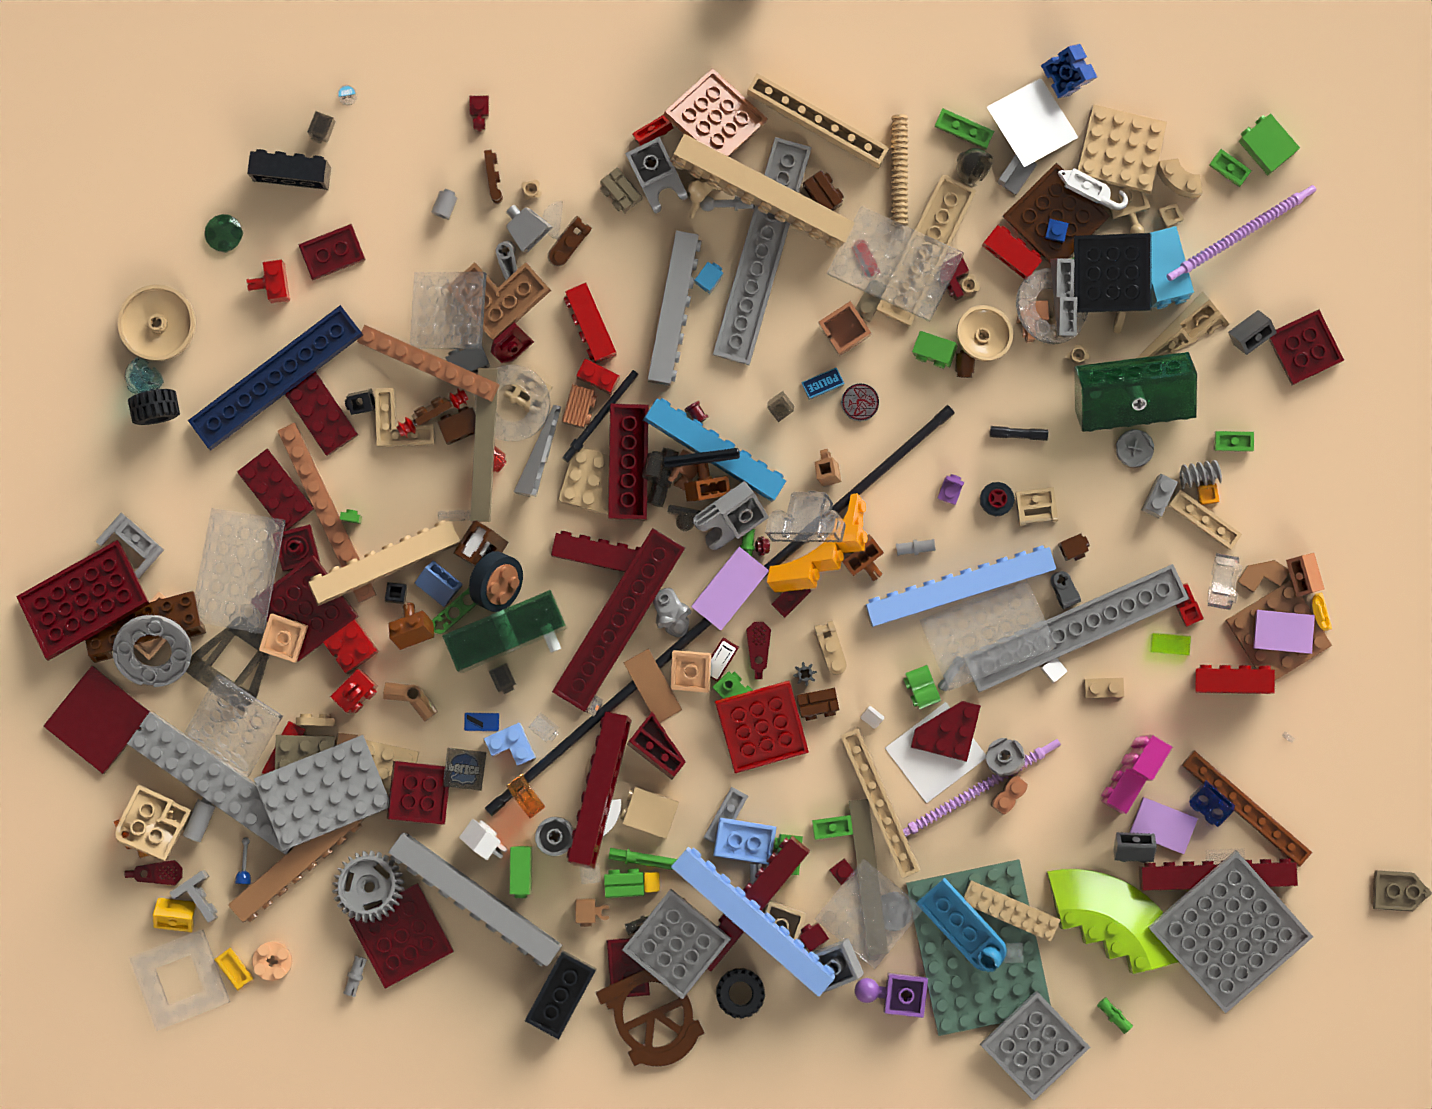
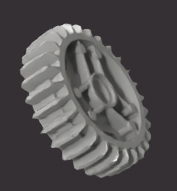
M363 851L362 857L355 853L356 859L349 856L350 863L342 862L345 868H338L341 874L334 875L338 882L332 883L338 887V889L332 890L334 894H338L334 900L337 902L341 901L337 906L343 908L342 912L344 914L349 912V918L355 916V920L360 921L362 917L364 923H367L368 918L371 922H375V917L382 920L381 914L389 917L387 911L391 910L394 912L393 904L400 905L396 899L403 898L399 891H404V888L399 885L405 882L403 879H398L403 876L401 872H396L400 869L399 866H393L395 861L392 859L388 861L389 857L387 855L382 857L381 852H378L375 856L374 851H370L368 856L367 852ZM377 864H380L390 873V877L387 880L374 868ZM351 873H354L350 891L347 892L345 890L347 879ZM368 882H373L375 885L374 890L367 893L365 885ZM382 900L383 904L379 907L365 911V905Z

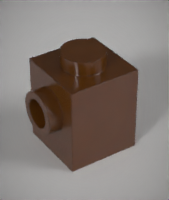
M1078 534L1058 543V546L1065 561L1072 558L1077 561L1086 557L1085 553L1089 551L1088 547H1090L1086 536L1083 537L1082 534Z

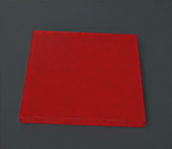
M789 680L715 701L735 773L809 753Z

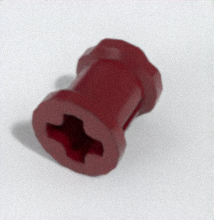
M699 401L684 409L685 412L690 414L692 419L700 422L705 421L709 417L708 414L703 412Z

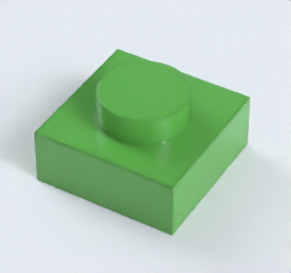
M347 509L346 512H341L340 520L361 524L362 516L358 515V511Z

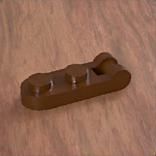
M492 149L484 150L490 196L492 201L498 204L502 202L503 196L497 186V183H500L499 171L495 172L494 164H498L497 155L492 153Z
M576 216L549 250V262L556 266L565 264L585 236L589 234L592 227L588 224L585 225L581 222L582 219ZM576 227L580 230L578 235L573 232Z

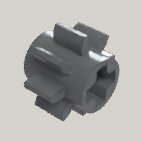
M802 662L801 668L795 667L798 673L794 674L793 677L799 678L797 684L804 681L805 685L808 686V680L815 681L812 674H816L817 671L811 670L813 664L806 667L805 663ZM808 669L810 677L802 679L800 670L805 671Z

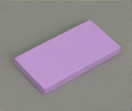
M738 547L691 607L719 630H722L769 570L741 547Z

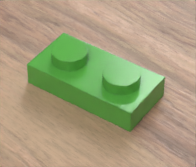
M1222 149L1219 150L1209 164L1210 167L1238 187L1243 184L1252 171Z
M1215 431V451L1253 452L1254 432Z
M851 815L812 820L815 840L853 834Z

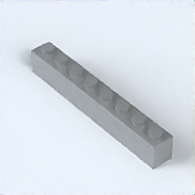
M676 231L648 375V382L671 386V381L675 382L677 371L674 370V365L679 363L680 352L677 349L678 344L682 345L684 333H681V328L686 326L688 316L684 312L685 307L690 306L691 296H688L689 288L693 289L695 278L691 277L692 270L697 269L698 259H695L696 251L700 252L702 242L698 240V234Z

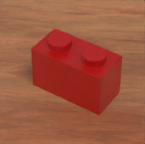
M584 359L576 375L577 379L612 395L620 379L618 374L587 359Z

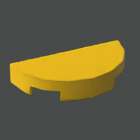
M1322 592L1317 593L1312 599V608L1316 622L1322 630H1332Z

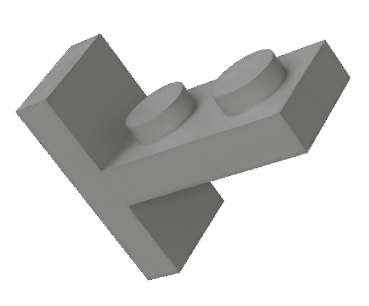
M202 870L171 891L170 895L173 899H177L188 892L209 923L217 918V910L212 903L209 904L205 899L207 896L205 891L201 887H197V884L209 877L207 872Z

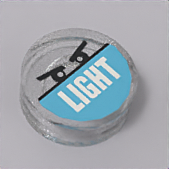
M344 85L338 90V99L342 104L351 105L356 101L357 92L352 86Z

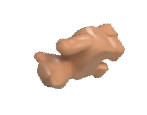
M683 449L680 455H686V454H692V453H690V452H688V451H686V450ZM697 464L674 467L668 480L672 482L677 478L678 473L682 474L673 485L684 491V482L692 481L698 473Z

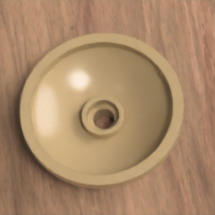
M986 305L975 306L967 310L960 318L957 325V339L961 348L972 358L980 361H993L1002 357L1009 350L1013 341V329L1008 318L1000 310ZM979 335H982L984 337V340H981L979 338Z

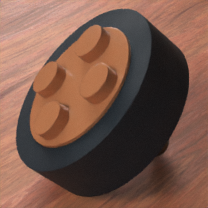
M495 551L482 557L474 567L469 580V594L472 601L492 612H499L509 607L518 596L522 586L523 570L521 564L517 559L502 552Z

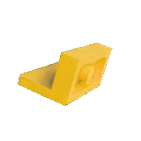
M158 898L153 913L154 928L192 932L194 928L193 915L196 909L195 902Z

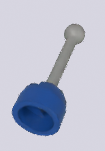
M245 837L242 840L244 844L242 871L236 874L235 884L250 885L251 875L246 871L247 847L250 840Z

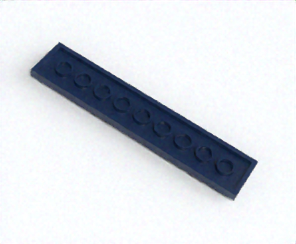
M338 306L190 418L188 422L211 451L363 336L362 332L342 306Z

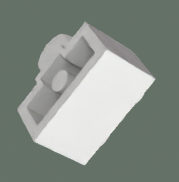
M472 819L459 837L474 852L488 860L492 853L500 859L504 856L496 850V847L504 852L508 850L496 837L497 832L482 820L478 823Z

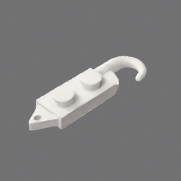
M1074 168L1073 170L1058 172V175L1065 183L1064 187L1096 203H1101L1116 211L1124 209L1128 204V197L1125 192L1119 191V194L1123 197V202L1118 204L1110 200V189L1106 184Z

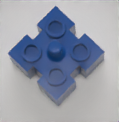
M1081 44L1068 46L1058 53L1057 57H1053L1041 65L1047 78L1053 79L1054 84L1051 86L1058 99L1072 95L1081 89L1080 86L1087 85L1098 77L1092 65L1085 63L1084 59L1087 58V55Z

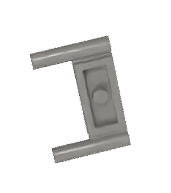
M120 513L96 540V543L102 546L115 532L146 560L135 571L138 579L164 551L161 546L123 513Z

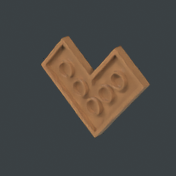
M475 262L447 287L493 341L510 325L518 322L551 291L526 262L499 287L492 282Z

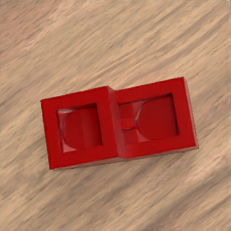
M1185 583L1183 587L1189 599L1176 604V608L1187 627L1204 618L1188 583Z

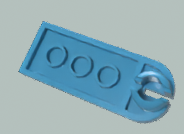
M943 878L916 902L975 968L981 971L994 972L1003 963L1007 954L1006 945L1003 940L946 878Z

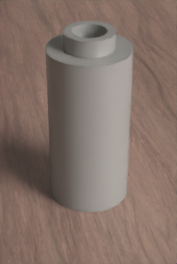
M204 797L202 800L198 799L183 832V836L201 842L216 806Z

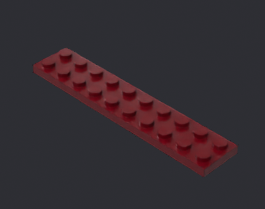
M651 529L552 692L580 710L586 711L685 550V547L656 529Z

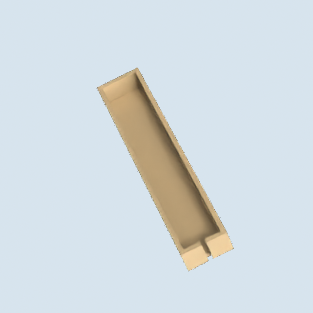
M683 134L670 159L674 167L690 171L689 174L699 179L702 177L707 180V184L723 188L726 194L740 197V200L745 204L751 205L752 203L758 206L757 209L765 214L769 212L775 215L774 218L783 223L786 221L792 224V228L808 232V236L815 240L821 239L825 241V245L830 248H840L846 242L855 224L850 219L686 134Z

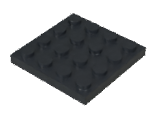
M1151 233L1074 236V297H1077V313L1152 311Z

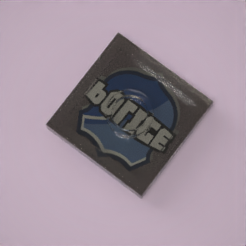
M447 748L443 786L482 791L486 752Z

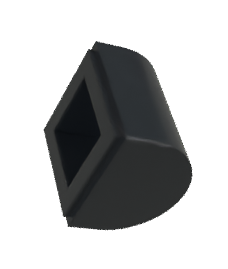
M387 582L385 602L405 604L407 584Z

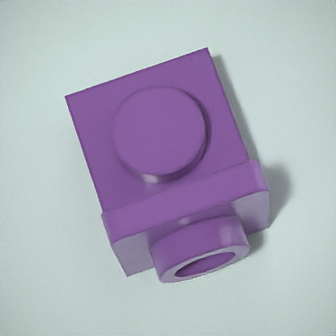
M953 474L946 476L937 499L956 505L964 485L961 477Z

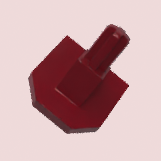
M514 322L493 341L490 352L501 363L511 362L530 347L534 341Z

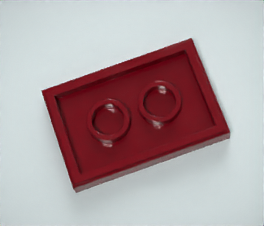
M352 224L298 244L312 280L366 260Z
M631 938L607 940L610 985L645 969L622 950ZM649 982L636 986L627 997L650 995Z

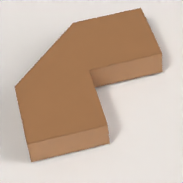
M1272 560L1248 565L1237 582L1251 592L1256 590L1263 577L1281 587L1290 572L1288 568Z

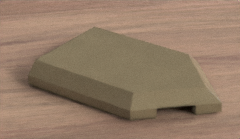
M1375 870L1373 909L1413 912L1419 904L1432 894L1415 873Z

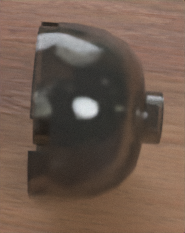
M971 148L962 152L957 158L956 171L958 177L968 186L975 187V182L978 179L982 181L988 174L992 166L989 160L990 158L993 159V156L980 148Z

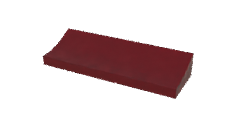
M610 404L608 519L647 520L648 423L643 418L649 411V405Z

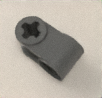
M1063 571L1054 573L1051 577V585L1062 609L1064 610L1081 602L1080 595L1070 575ZM1059 577H1064V581L1058 584L1057 580Z

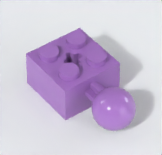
M888 973L886 987L878 986L873 979L863 978L855 985V996L863 1003H871L877 998H885L884 1013L924 1018L928 978ZM904 990H907V992L911 994L910 997L906 998V1000H904L901 996V993H904Z

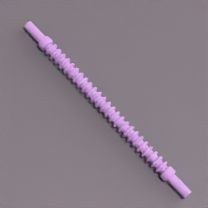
M1311 185L1300 193H1294L1287 200L1285 199L1279 205L1277 204L1275 207H1272L1271 210H1267L1262 215L1255 217L1254 220L1247 222L1242 228L1234 230V233L1232 232L1226 235L1225 238L1218 240L1217 243H1213V246L1210 245L1209 248H1205L1204 251L1202 250L1200 253H1197L1196 256H1192L1188 261L1182 262L1180 267L1166 275L1167 279L1172 281L1183 273L1191 272L1196 266L1204 264L1209 258L1211 259L1217 253L1225 251L1226 248L1233 246L1238 240L1246 238V235L1254 233L1255 230L1262 228L1263 225L1270 223L1271 220L1278 218L1279 215H1283V212L1286 213L1291 208L1301 204L1303 199L1316 192L1315 186Z

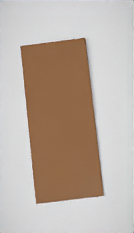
M649 648L623 662L650 712L653 711L659 723L682 710Z

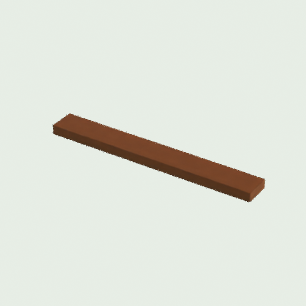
M1193 751L1182 764L1187 771L1288 858H1291L1293 862H1296L1298 867L1311 855L1312 851L1196 751Z

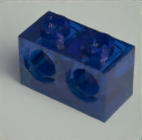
M1207 780L1189 799L1190 806L1196 812L1200 811L1208 823L1211 825L1215 824L1217 827L1234 812L1235 805ZM1201 795L1206 796L1208 801L1202 802L1198 797ZM1219 808L1223 813L1220 815L1215 814L1213 809Z

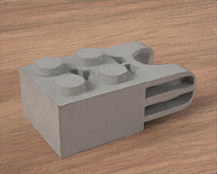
M660 137L625 153L655 213L661 211L658 197L659 193L665 188L673 189L682 200L688 198L687 192L675 167L672 165L673 163L670 161V157ZM652 159V161H656L655 167L651 168L650 166H646V164H649L648 160Z
M744 481L696 514L693 523L701 531L713 528L706 535V544L710 549L717 550L734 538L739 539L768 519L769 516L755 493Z

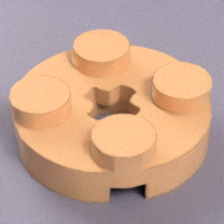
M270 941L262 944L253 955L254 971L262 979L268 981L278 980L284 977L291 969V953L280 942ZM272 955L275 956V960H278L277 964H273V967L267 962V959L271 958Z

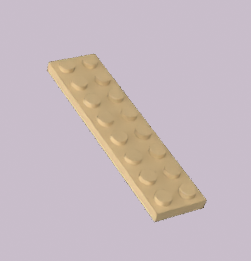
M942 174L876 311L909 327L911 326L977 190Z

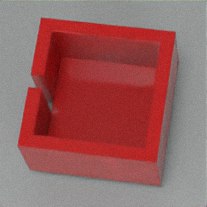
M355 619L323 642L332 656H338L335 660L346 674H349L379 652Z

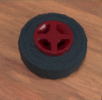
M992 482L981 491L980 505L989 515L1002 516L1013 507L1014 493L1005 483Z

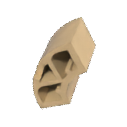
M1179 159L1158 162L1157 172L1165 186H1168L1176 194L1187 198H1199L1202 195L1203 191L1199 174L1187 172L1181 166Z

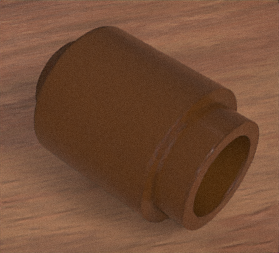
M960 350V353L956 354L955 372H957V377L972 378L975 359L964 350Z

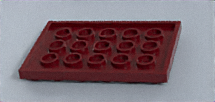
M118 540L16 596L47 661L150 604Z

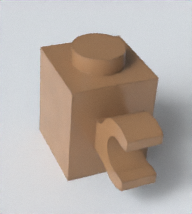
M828 449L820 450L821 460L815 461L817 480L823 487L842 482L839 464L833 457L831 458V453L828 452Z
M596 899L575 900L576 923H580V927H591L592 923L596 922V915L602 920L609 919V916H603L601 913L603 909H609L608 905L596 907Z

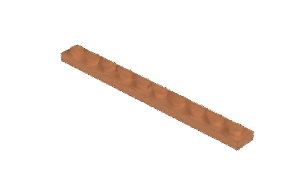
M294 422L278 430L341 567L347 566L346 563L355 558L359 561L360 558L343 522L340 520V516L296 423ZM371 583L353 591L358 603L377 595Z

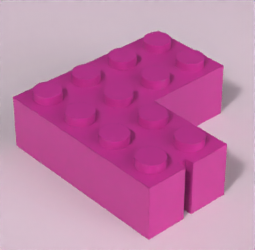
M1142 735L1134 739L1131 744L1133 749L1129 754L1126 753L1121 761L1123 766L1119 771L1116 770L1111 778L1113 781L1111 786L1106 787L1101 794L1103 797L1101 802L1121 814L1128 813L1145 782L1154 780L1173 748L1154 735Z

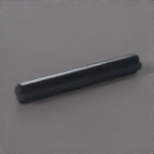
M739 448L665 457L664 466L665 468L739 459L740 451Z

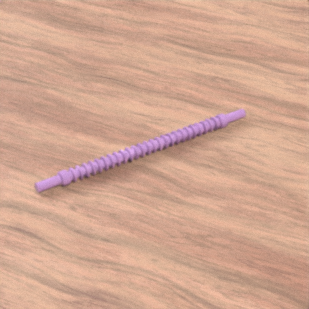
M1056 739L1042 748L1034 749V753L1030 752L1029 756L1025 755V765L1023 767L1027 768V765H1032L1033 761L1037 762V759L1045 758V754L1061 746L1059 740ZM992 774L991 778L987 777L986 781L982 780L983 783H977L978 786L973 785V789L968 788V792L963 791V795L959 794V797H954V800L949 799V803L945 802V805H940L939 809L931 810L930 814L926 813L925 817L921 816V819H916L915 823L913 821L910 822L908 827L903 829L905 836L917 833L918 829H923L924 825L927 827L928 823L932 824L933 820L937 821L938 817L942 818V815H947L948 811L951 813L952 809L956 810L957 806L961 807L962 803L966 804L965 801H971L970 798L975 799V795L980 796V792L985 793V789L990 790L989 787H994V784L999 785V781L1004 782L1003 779H1008V776L999 777L997 774Z

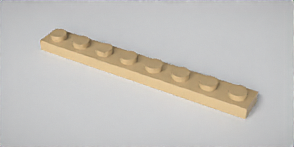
M859 728L841 735V739L902 879L919 872V866Z

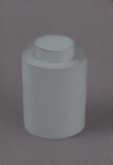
M448 189L440 191L432 213L441 218L449 219L457 201V197L454 196L455 192Z

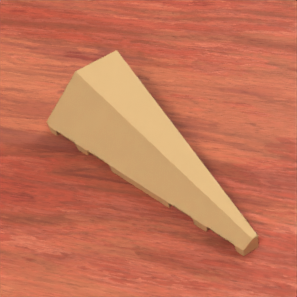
M1202 292L1135 359V362L1142 368L1144 363L1153 359L1155 361L1159 360L1161 355L1167 352L1173 353L1196 342L1198 337L1206 333L1210 335L1214 333V329L1221 326L1226 327L1229 323L1206 294Z

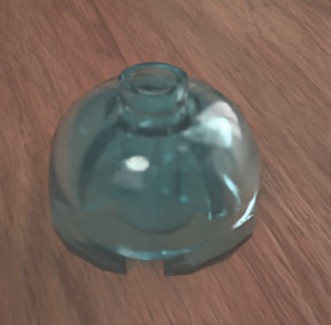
M137 357L125 370V381L129 391L138 394L159 389L164 382L162 375L155 367L151 369L147 366L148 361Z

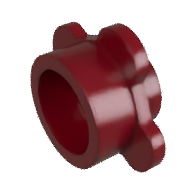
M764 536L758 537L755 542V550L759 556L768 554L770 551L769 539L764 538Z

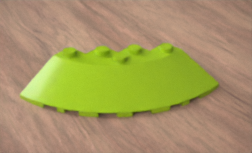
M1059 869L1047 871L1057 917L1061 919L1059 923L1061 929L1079 926L1084 944L1103 941L1106 958L1113 959L1126 956L1129 972L1132 974L1179 962L1148 927L1163 914L1162 910L1136 887L1114 876L1093 870Z

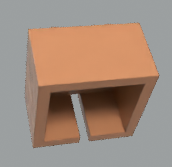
M851 301L818 322L827 338L832 337L830 342L839 356L871 336L869 328Z

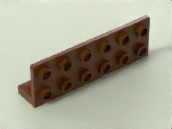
M194 591L150 602L149 605L86 639L88 656L94 663L112 659L114 640L120 628L128 621L145 615L162 616L176 622L184 629L189 638L205 634L206 629L200 620ZM148 634L140 637L134 645L162 637Z

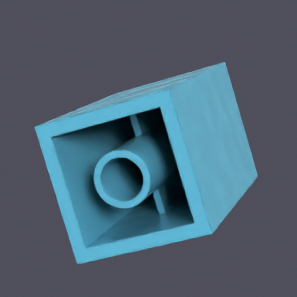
M1177 227L1151 232L1152 308L1163 309L1175 302V305L1185 303L1194 293L1189 273H1183L1172 281H1169L1166 277L1167 274L1180 267L1181 263L1186 261Z

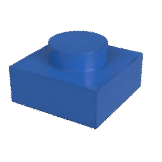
M1049 219L1045 239L1064 243L1068 223Z

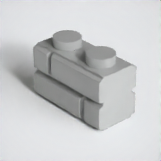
M1163 474L1158 475L1143 505L1142 511L1156 518L1162 517L1178 482Z

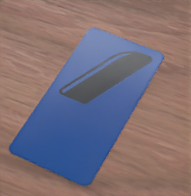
M465 713L464 730L499 731V713Z

